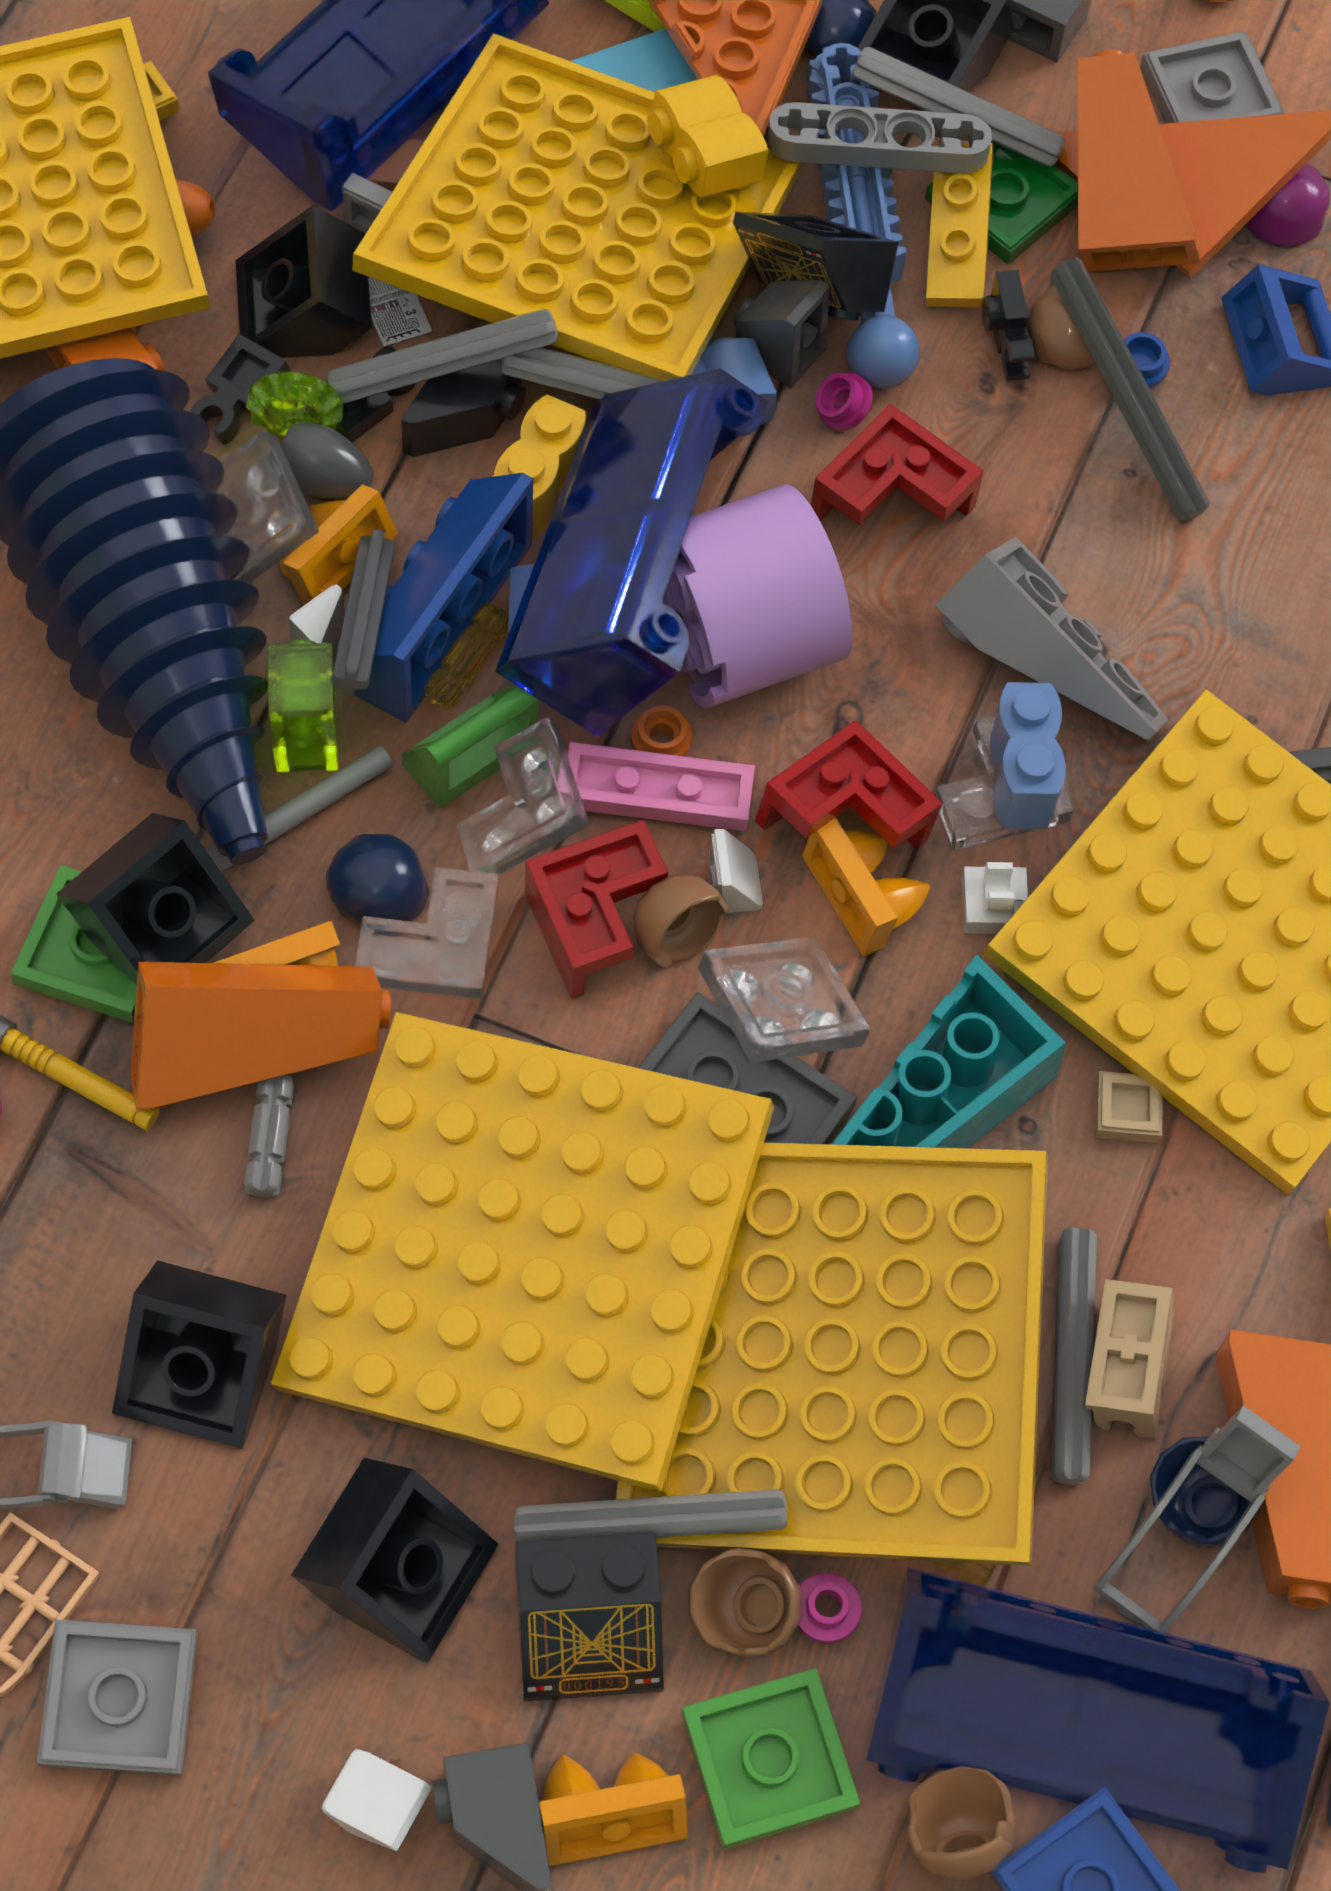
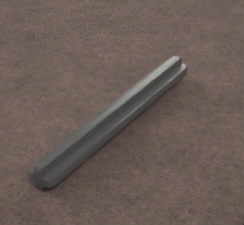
M1073 257L1061 262L1051 272V279L1177 519L1183 522L1196 518L1209 507V501L1082 260L1078 257Z

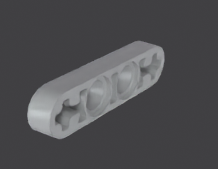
M799 102L785 103L778 106L771 113L767 134L768 148L775 156L786 161L950 173H973L981 169L987 163L992 141V132L988 124L979 117L969 114ZM788 128L799 129V136L789 135ZM852 128L862 132L866 139L859 143L850 144L840 140L836 133L842 129ZM819 129H826L824 139L818 138ZM902 132H909L919 136L923 143L917 147L908 148L896 143L893 137ZM934 137H940L939 147L933 146ZM960 140L969 141L970 148L961 147Z

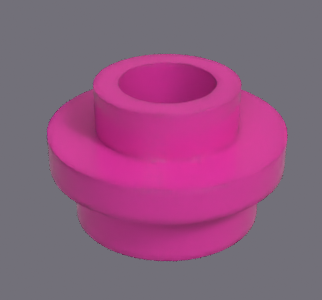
M835 373L827 377L818 388L815 399L816 407L822 421L826 425L837 431H846L860 424L867 416L872 405L873 393L868 381L855 373Z
M819 1573L807 1578L800 1585L802 1619L797 1627L807 1638L818 1643L833 1644L843 1641L855 1631L862 1614V1602L857 1589L850 1581L837 1574ZM822 1596L833 1597L840 1605V1612L833 1617L822 1616L816 1610L815 1601Z

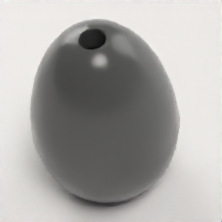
M301 422L291 425L274 460L275 470L287 485L301 494L328 501L347 500L362 484L370 487L373 480L372 467L359 448L334 429L318 423Z

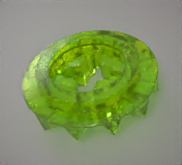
M287 371L268 374L258 379L251 386L248 393L246 408L251 411V422L256 426L266 427L268 437L285 436L291 425L301 422L318 423L336 430L338 422L342 421L343 402L339 393L327 382L309 374ZM305 406V412L302 410H296L297 408L301 409Z

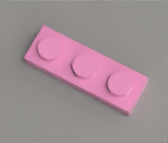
M570 742L561 808L747 832L755 765Z

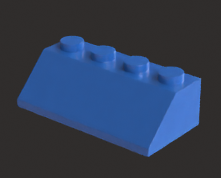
M524 473L472 479L457 499L451 496L445 501L437 515L435 529L426 542L419 540L414 544L405 560L403 574L394 586L388 585L370 683L367 689L356 690V697L405 723L408 722L509 578L510 568L516 567L531 547L533 520L532 477Z

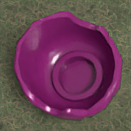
M1305 164L1245 226L1258 238L1278 246L1302 245L1317 237L1322 230L1330 199L1329 187L1319 170Z

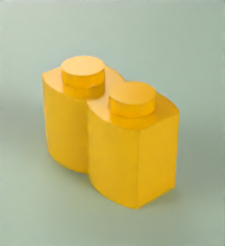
M713 75L654 92L653 109L649 111L647 117L650 135L657 145L662 144L666 152L673 157V165L677 177L682 183H687L695 194L699 197H705L764 180L768 155L766 142L755 122L742 112L734 92L722 77Z
M548 394L530 407L521 425L520 440L504 451L494 470V476L524 473L533 478L532 539L543 533L550 525L557 511L558 495L574 483L581 472L584 461L585 410Z

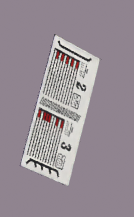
M368 277L371 318L383 346L433 332L416 294Z

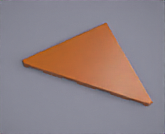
M648 0L696 78L702 79L713 75L722 77L734 92L742 112L755 122L766 141L771 113L781 105L823 0Z
M1331 110L1159 124L1200 250V263L1174 266L1188 278L1192 279L1331 139ZM1078 131L1056 132L1065 138L1063 150L1056 164L1078 182Z

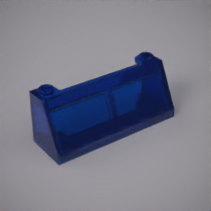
M323 0L257 62L254 55L245 49H235L217 62L208 72L219 115L310 199L332 212L343 202L342 186L352 173L367 179L454 96L493 33L512 40L549 5V0Z
M721 368L606 394L592 407L495 672L597 737L676 676L681 670L688 649L689 636L680 616L662 603L709 462L738 436L751 435L760 427L768 401Z
M907 1567L867 1741V1760L879 1763L877 1770L882 1774L909 1782L918 1781L920 1773L935 1772L936 1767L946 1770L960 1766L984 1769L991 1772L1008 1786L1077 1804H1082L1103 1787H1106L1127 1817L1211 1838L1218 1847L1226 1851L1224 1860L1235 1867L1258 1873L1266 1872L1268 1865L1288 1870L1330 1702L1311 1670Z

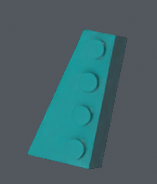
M976 955L964 970L962 979L949 996L947 994L932 1012L931 1019L912 1044L908 1043L895 1060L893 1069L881 1085L873 1089L831 1145L969 1148L1057 1078L1066 1042Z

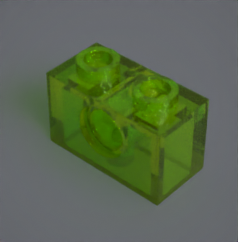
M298 639L289 641L286 644L268 645L269 719L276 772L338 770L336 688L332 683L334 667L332 643H315L311 640Z

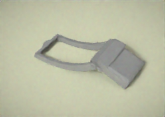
M1243 1405L1221 1429L1215 1428L1203 1446L1200 1445L1191 1453L1163 1496L1118 1556L1097 1580L1093 1589L1112 1602L1126 1618L1142 1624L1159 1638L1164 1636L1228 1554L1263 1503L1264 1496L1271 1487L1269 1484L1294 1461L1301 1446ZM1197 1463L1251 1503L1203 1572L1164 1621L1161 1622L1109 1584L1108 1581L1135 1549Z
M51 1420L0 1426V1437L44 1434L38 1495L1 1498L0 1510L54 1505L55 1502L68 1503V1501L115 1510L126 1506L132 1446L131 1438L87 1431V1426L84 1424L61 1423Z

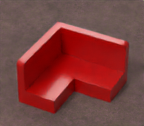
M890 403L815 477L811 507L820 521L834 508H837L860 525L898 488L939 519L945 521L955 510L967 516L975 508L984 470Z
M855 720L767 782L755 823L761 829L766 830L784 817L805 838H808L851 807L894 849L905 840L915 848H919L928 841L943 803Z
M644 819L534 857L525 862V896L571 999L584 995L585 975L633 958L634 947L614 902L648 891L652 885L668 878V870Z

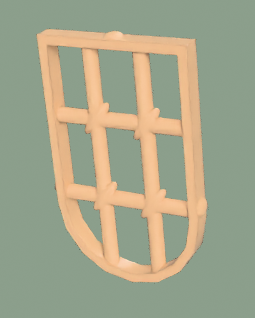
M11 1512L0 1524V1542L13 1525L29 1535L30 1538L3 1574L0 1572V1595L4 1590H7L23 1601L19 1605V1608L22 1609L0 1638V1660L16 1671L14 1675L0 1686V1697L7 1695L26 1675L33 1671L35 1663L53 1640L55 1619L68 1620L101 1576L97 1570L61 1547L57 1540L48 1538ZM41 1543L61 1558L36 1592L31 1594L15 1583L19 1578L16 1574L38 1544ZM72 1564L88 1576L61 1613L46 1604L50 1598L46 1595L67 1567ZM36 1610L53 1623L26 1660L22 1662L9 1653L13 1649L10 1643Z

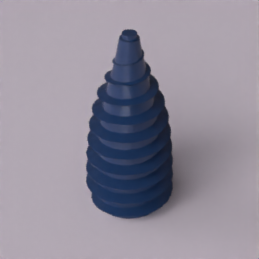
M109 358L81 362L55 370L24 385L0 404V540L9 546L7 551L8 566L13 575L27 585L25 597L28 609L35 618L48 625L46 641L49 649L58 658L72 664L69 672L70 682L74 690L85 698L99 702L97 718L101 726L112 734L133 738L130 744V752L136 762L149 768L164 770L168 775L166 787L169 792L186 800L196 814L199 826L208 832L219 853L223 856H228L231 864L240 865L256 860L266 852L264 842L268 839L258 784L263 777L257 775L254 744L264 736L265 730L259 726H251L250 707L267 692L269 682L260 676L245 675L244 667L262 652L266 645L267 637L258 628L237 626L257 606L260 595L258 588L252 583L234 580L246 566L249 558V548L243 541L232 536H226L237 519V508L232 500L224 495L216 494L223 481L224 469L222 463L215 456L203 452L210 438L209 425L202 417L183 410L188 403L190 394L187 383L178 375L163 370H155L146 363L132 359Z

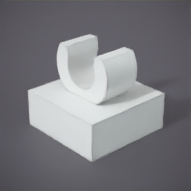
M986 862L985 867L964 866L961 876L964 934H998L1013 916L1014 901L1018 899L1026 901L1028 898L1026 867H1013L1012 862Z

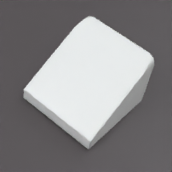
M337 584L330 586L290 615L289 618L292 650L319 677L324 674L341 633L344 618L343 590Z
M714 829V834H711L708 857L711 884L719 891L729 907L728 913L758 911L762 909L763 899L755 854L725 829Z
M355 1749L324 1800L322 1811L350 1834L397 1852L430 1793L432 1786L369 1752Z

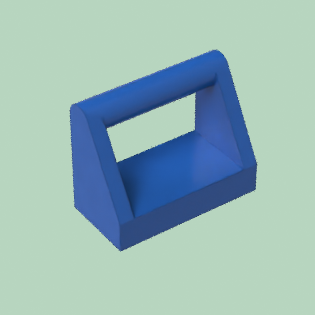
M1256 265L1221 297L1250 391L1268 396L1331 387V313L1320 281L1269 266ZM1303 303L1320 357L1302 352L1287 305Z

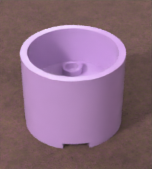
M783 484L643 534L641 545L645 553L652 552L653 562L650 573L643 575V580L650 607L660 608V639L670 662L677 660L682 670L689 672L695 683L688 685L689 694L701 707H714L834 664L848 657L852 646V619L842 573L832 545L818 516L806 498L795 487Z

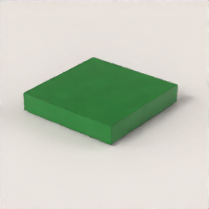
M991 141L993 145L988 249L1009 265L1078 206V183L1055 165L1047 167ZM933 181L927 186L925 199L931 204Z

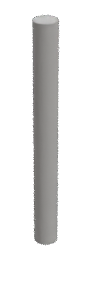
M381 745L377 746L265 815L268 839L264 844L270 843L391 768L393 762L387 751ZM216 846L207 851L221 872L233 865L230 863L228 856H223L219 853Z

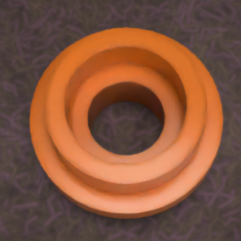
M657 705L647 709L636 718L631 729V744L634 750L686 756L692 745L693 732L689 721L680 711L671 706ZM657 734H665L672 741L659 743L651 740V738Z

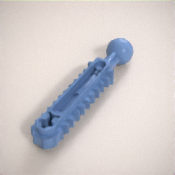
M846 43L832 44L829 47L823 48L822 53L815 60H810L806 79L808 82L807 98L811 99L810 103L877 108L879 92L874 90L875 87L857 80L853 76L854 66L861 53L857 47ZM852 128L842 129L836 133L840 140L850 144L859 143L866 139L862 132ZM819 129V139L825 138L826 129ZM817 163L818 168L822 169L820 185L825 187L823 204L827 205L826 220L899 242L885 311L860 312L861 323L854 329L847 341L846 355L852 372L867 380L871 387L887 389L902 385L912 375L919 363L920 344L913 328L898 317H895L891 284L902 279L907 251L905 247L901 246L902 235L897 234L900 220L899 216L894 215L897 202L896 198L892 197L894 184L893 180L889 179L890 168Z

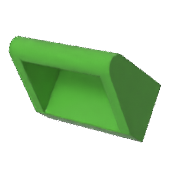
M527 681L500 688L402 753L403 767L441 809L538 744L539 697L537 692Z

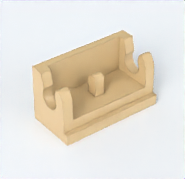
M1105 1279L1085 1402L1086 1410H1093L1094 1422L1099 1428L1109 1430L1112 1421L1127 1422L1133 1425L1132 1430L1137 1437L1156 1440L1175 1317L1172 1288Z

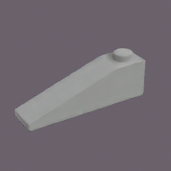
M1017 537L985 554L935 605L945 615L943 622L946 628L961 642H971L978 650L1040 683H1051L1058 693L1146 740H1149L1169 721L1127 666L1114 658L1108 661L1100 652L1102 650V644L1099 640L1102 636L1091 621H1082L1070 615L1061 603L1069 595L1068 592Z

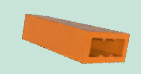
M1103 50L1091 57L1078 58V250L1088 272L1200 263V250L1195 230L1135 52L1124 53L1119 50Z
M138 962L130 1085L136 1109H152L377 1052L379 1028L387 1029L390 1024L389 990H382L373 968L367 966Z
M1230 1329L1217 1351L1216 1362L1229 1420L1244 1405L1301 1446L1294 1461L1269 1484L1271 1487L1266 1492L1265 1499L1252 1520L1267 1592L1288 1596L1287 1602L1296 1607L1306 1609L1327 1608L1331 1603V1344Z

